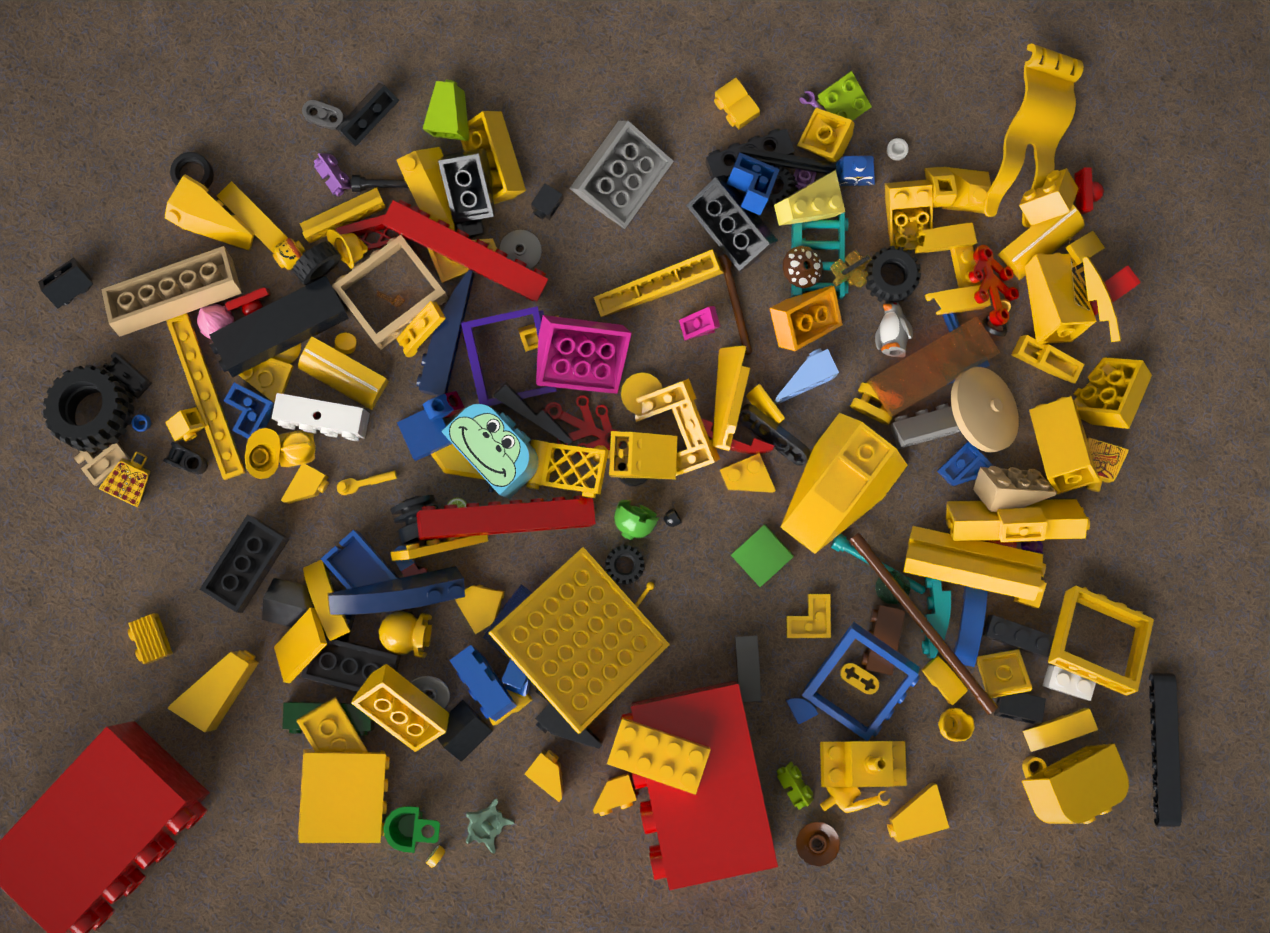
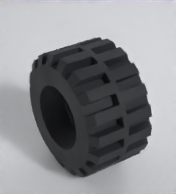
M890 246L888 249L886 247L882 248L880 252H876L864 271V282H867L865 287L867 290H871L870 295L872 297L877 296L878 301L885 300L886 304L890 302L899 303L913 293L921 278V273H919L921 267L920 264H916L918 260L916 256L913 258L910 256L911 251L904 252L903 247L899 246L898 249H895V246ZM888 264L899 267L904 275L903 283L896 286L887 284L881 276V268Z

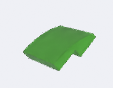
M765 524L731 555L759 587L766 583L794 557Z

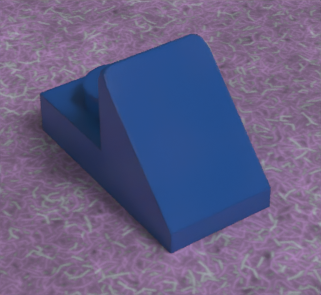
M510 658L502 682L506 684L505 689L526 697L531 680Z

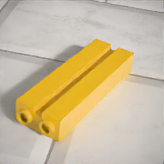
M1077 499L1042 500L1023 507L1041 508L1047 520L1045 539H1086V531L1090 529V519L1085 515L1084 509L1080 506ZM947 501L946 524L948 529H950L953 541L1000 540L1001 522L997 512L990 511L982 501Z
M913 526L903 572L1035 601L1037 594L1043 592L1044 580H1041V576L1043 577L1045 574L1046 564L1043 563L1044 554L980 540L953 541L951 534Z

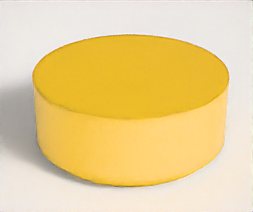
M350 333L337 335L335 338V349L342 354L354 352L356 349V338Z

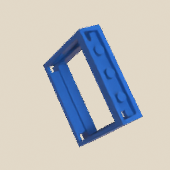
M853 621L805 686L802 696L868 741L871 736H877L882 728L880 724L883 720L886 719L888 721L895 711L893 707L896 703L901 704L907 696L906 690L909 686L914 687L920 679V667ZM855 638L908 674L868 727L816 692Z

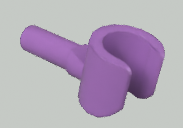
M811 91L804 92L809 96L808 102L802 97L799 98L802 104H810L815 108L826 111L824 107L817 103L815 95Z

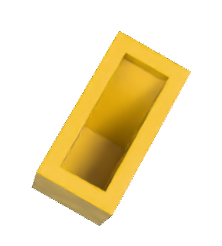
M302 463L281 501L290 504L318 496L320 492L324 493L329 485L327 479L329 477Z

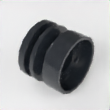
M434 495L415 496L402 501L390 509L392 515L402 513V515L394 519V523L405 522L406 526L397 531L402 545L420 541L417 513L422 510V507H426L435 501Z

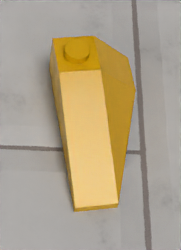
M441 148L416 150L397 159L396 161L419 209L430 214L429 219L435 222L440 219L450 225L449 229L455 231L438 160L444 156Z
M186 174L183 175L167 202L165 219L182 229L250 250L254 232L236 215H230L223 208L224 204L220 200L215 201L207 193L209 190L203 184Z

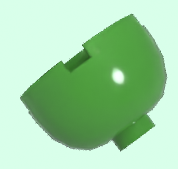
M620 500L615 510L614 520L616 527L622 532L621 535L630 540L649 535L659 520V517L656 518L657 514L643 505H640V508L631 506L630 500Z

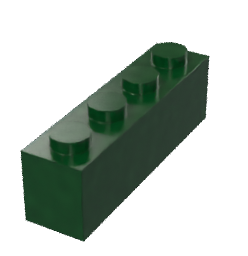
M283 702L282 729H289L290 734H301L302 729L296 719L326 702ZM340 703L358 735H368V731L374 730V720L351 703Z

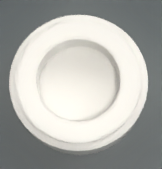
M900 138L891 140L887 146V154L893 160H902L906 157L909 150L906 141Z

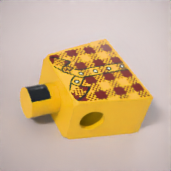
M136 451L131 461L122 458L99 489L138 507L150 475V471L143 468L148 457Z

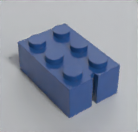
M352 530L339 542L341 546L345 547L343 550L341 547L335 546L321 558L324 564L347 589L399 578L356 530Z

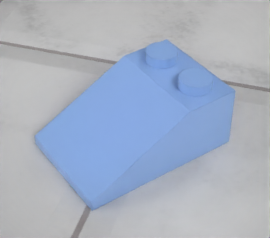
M820 348L809 353L810 356L807 357V360L774 400L775 405L824 384L837 376L839 371L828 349L822 351Z

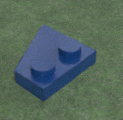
M967 441L937 472L951 486L977 479L980 467L989 468L993 465L975 446Z

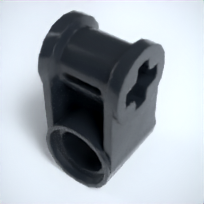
M175 442L171 443L172 448L167 458L163 459L164 462L197 475L203 474L208 468L206 458ZM198 459L199 466L196 469H193L192 463L194 460Z

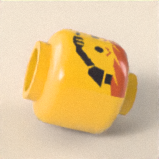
M287 238L274 247L275 253L272 255L281 269L285 267L287 270H291L306 250L299 240L295 242L292 238Z

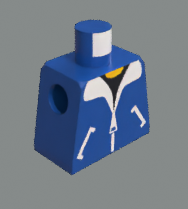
M844 156L835 164L837 166L836 173L839 186L875 185L874 156Z

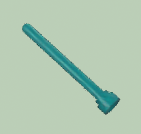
M840 533L835 537L830 548L837 552L839 550L842 552L846 551L869 564L854 546L849 543L846 536ZM883 563L895 580L920 594L926 591L923 585Z

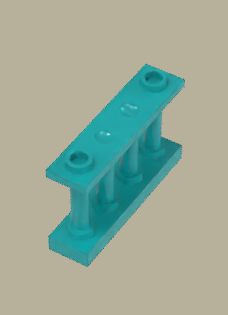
M845 212L838 215V220H817L792 224L791 249L798 246H806L811 249H838V262H822L823 270H838V283H816L808 288H798L791 284V298L802 295L805 291H815L831 285L835 287V291H838V299H843L845 294H848V281H845V275L842 273L845 270V231H848L849 224L848 218H845ZM805 228L838 229V241H808L802 238V230H805ZM804 262V267L808 269L807 263Z

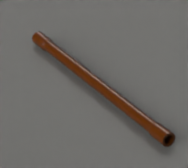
M858 532L849 540L850 543L865 558L972 692L988 715L993 713L998 708V705L983 690Z

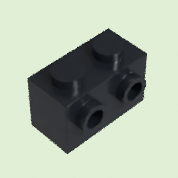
M74 257L38 281L43 294L57 309L68 305L74 297L80 293L87 292L93 285L90 275Z

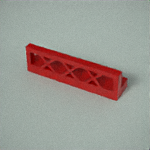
M414 206V207H411L410 209H412V210L418 212L419 207H418V206ZM385 215L336 228V232L340 235L354 233L367 244L368 251L386 246L387 242L391 239V237L386 235L389 228L381 224ZM372 232L381 235L378 242L374 244L365 241L369 233Z

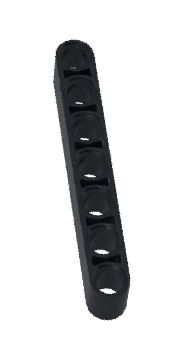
M1151 673L1149 675V680H1151L1149 698L1150 702H1152L1150 724H1153L1151 746H1153L1154 752H1151L1152 768H1154L1152 782L1153 790H1155L1153 810L1156 813V819H1154L1156 827H1179L1182 822L1177 681L1173 673Z

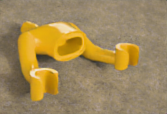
M826 787L830 797L820 803V806L826 811L834 804H837L842 811L849 813L878 803L886 806L890 803L891 798L887 801H882L880 796L886 791H880L878 796L854 802L861 795L858 787Z

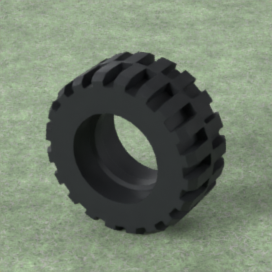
M86 365L85 368L77 366L73 368L74 371L72 372L70 370L62 373L63 376L61 378L57 377L53 381L55 383L53 387L48 388L46 392L48 397L44 398L43 405L46 407L43 410V417L47 419L45 424L51 430V434L70 447L83 452L86 450L97 452L98 448L104 450L109 448L110 443L116 444L119 441L118 437L121 434L125 435L128 431L126 427L131 425L133 419L130 417V414L134 413V406L130 404L133 402V398L127 386L110 372L100 367L96 368L93 365ZM101 392L103 403L97 417L87 424L78 426L75 421V412L78 404L86 396Z

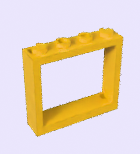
M1074 586L1065 591L1048 662L1126 696L1135 693L1139 689L1154 619L1144 615L1142 611H1134L1127 608L1123 603L1113 602L1105 595L1090 592L1086 587ZM1076 602L1135 627L1125 676L1064 651Z

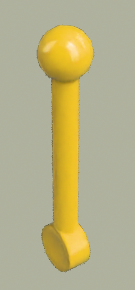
M653 582L646 584V589L635 603L637 608L648 592L654 589L655 585Z

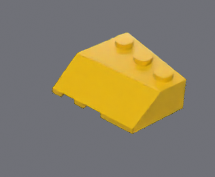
M1103 358L1089 374L1088 379L1090 382L1083 389L1078 388L1074 392L1076 396L1074 402L1080 418L1092 425L1129 429L1152 377L1144 361Z

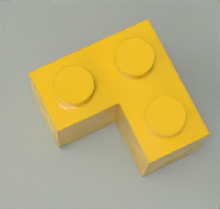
M1067 168L1060 171L1055 170L1047 175L1043 187L1026 191L1019 206L1032 226L1070 212L1078 187Z

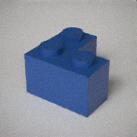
M739 153L727 184L746 192L741 208L761 215L780 169Z
M235 382L224 399V402L242 411L232 431L246 438H249L256 430L266 428L272 417L275 403Z

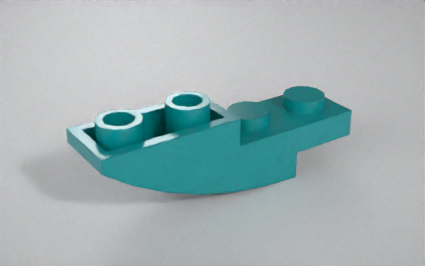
M925 577L926 588L930 590V597H927V608L931 610L932 614L923 615L944 640L951 614V591H942L941 580ZM925 635V641H922L923 654H926L927 658H935L939 651Z

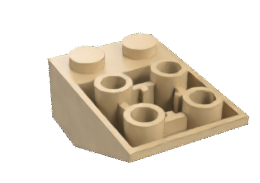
M990 466L989 468L980 467L973 488L986 507L993 512H997L998 509L1023 508L1057 494L1050 483L1041 475L1040 471L1036 469L1019 470L1014 467L1009 469H1001L996 466Z

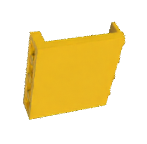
M303 749L298 828L299 843H381L385 824L382 823V814H386L387 801H383L384 792L388 791V779H385V770H389V757H386L384 750H380V753L313 752V749Z

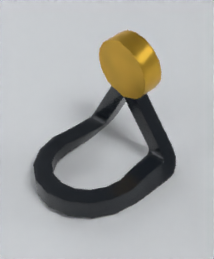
M1001 299L1002 307L1009 312L1011 303L1007 299ZM989 315L982 320V327L988 332L1002 337L1007 334L1006 324L1002 325L1003 331H999L988 325Z

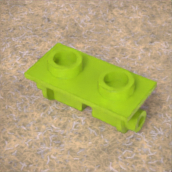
M791 761L785 768L781 767L776 770L778 773L777 778L783 788L786 789L790 786L793 788L787 792V795L794 807L797 806L798 810L805 806L808 807L814 800L813 792L808 785L804 784L800 769L794 766Z

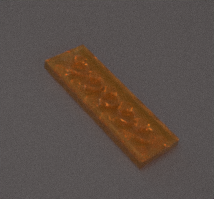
M975 317L872 377L868 382L889 416L893 417L951 383L960 373L977 367L995 357L1000 351L979 318Z

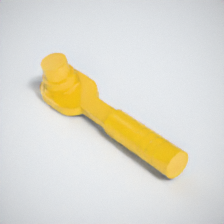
M394 470L359 481L353 478L345 479L338 483L337 491L341 495L357 492L359 487L397 479V473Z

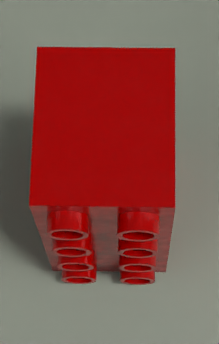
M729 681L632 702V712L622 714L623 718L710 747L711 749L696 795L632 773L635 789L648 787L650 800L640 802V814L645 835L657 832L659 839L658 845L649 846L654 880L667 878L669 890L778 867L739 684L735 681Z
M135 721L106 726L0 840V888L47 933H88L92 929L96 931L115 912L111 905L117 902L123 895L129 896L145 880L146 876L139 869H147L154 861L159 863L177 845V842L170 835L173 833L176 836L185 828L191 829L206 814L208 809L201 802L210 792Z

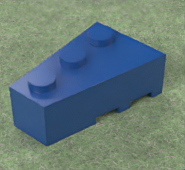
M470 645L449 660L456 669L458 677L469 687L468 692L475 701L478 700L481 704L480 710L487 719L490 717L497 721L517 707L484 655L475 647Z

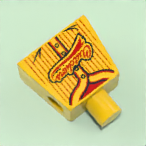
M1087 438L1100 482L1087 485V489L1100 492L1103 481L1110 483L1116 479L1129 450Z

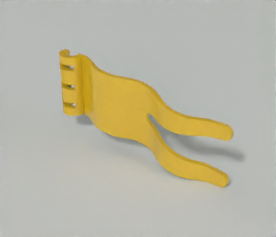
M1032 43L1027 45V50L1032 52V56L1024 65L1025 96L1019 111L1012 120L1005 135L1002 164L985 199L984 213L986 216L993 217L997 214L1003 196L1013 184L1023 166L1028 144H1032L1034 147L1036 165L1031 189L1036 190L1043 187L1047 175L1054 171L1056 148L1075 113L1074 82L1083 73L1084 65L1081 60ZM1022 213V225L1029 228L1031 225L1025 214Z

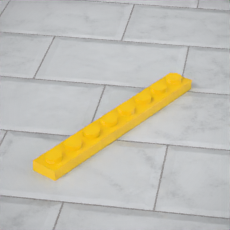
M185 313L166 320L198 411L206 425L204 428L223 480L246 473L189 314Z

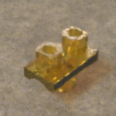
M854 250L845 258L850 266L847 267L842 259H839L830 267L836 276L833 280L836 287L847 280L851 286L862 287L866 284V277L868 276L867 271L864 270L865 264L872 259L869 255L862 257Z

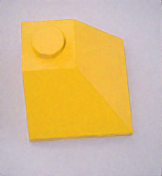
M947 167L954 174L957 196L952 206L942 207V209L984 214L985 199L991 187L989 172Z

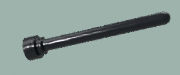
M352 175L351 178L352 192H362L366 188L376 187L409 188L405 179H366L361 177V175Z

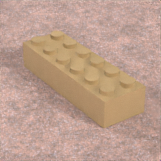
M224 246L101 289L109 325L119 337L242 294L233 259Z

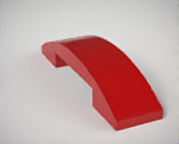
M701 418L709 440L713 439V431H710L713 422ZM754 438L750 446L732 439L730 450L748 454H761L771 452L774 445Z

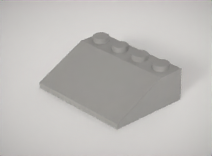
M618 121L569 189L586 203L625 229L674 161L629 121Z

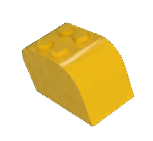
M1115 744L1085 746L1022 780L1035 814L1040 820L1049 824L1091 823L1096 820L1097 815L1111 812V807L1122 802L1129 789L1128 775Z

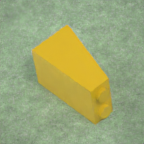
M1038 253L1025 265L1037 344L1073 342L1096 322L1089 301L1090 311L1075 303L1072 257L1070 254Z
M1072 396L1061 397L1055 402L1040 404L1030 409L1029 412L1046 476L1057 494L1100 482L1081 418Z
M241 650L230 652L171 703L168 709L203 732L216 730L259 664V662L254 660L256 656L247 650H244V652Z

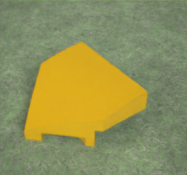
M472 585L465 589V597L455 599L475 634L494 624L496 619L500 617L499 610L505 591L483 587V585Z

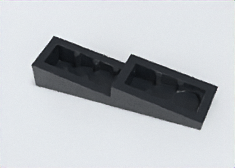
M507 382L494 393L493 397L568 445L573 442L572 437L543 407L536 413Z

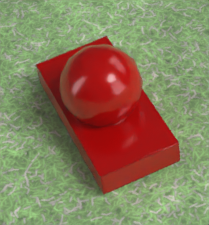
M1087 167L1074 174V181L1078 187L1075 206L1080 214L1092 211L1093 202L1099 201L1104 195L1103 186L1099 182L1092 181V168Z
M263 287L228 301L225 305L228 311L242 307V313L244 316H247L263 308L259 299L267 297L271 293L269 288Z

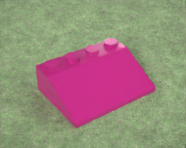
M543 315L538 335L536 384L539 386L618 394L631 332L619 324Z

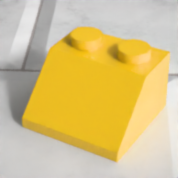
M543 750L524 775L560 802L564 795L561 763L558 762L559 757L553 751L548 750L546 752Z

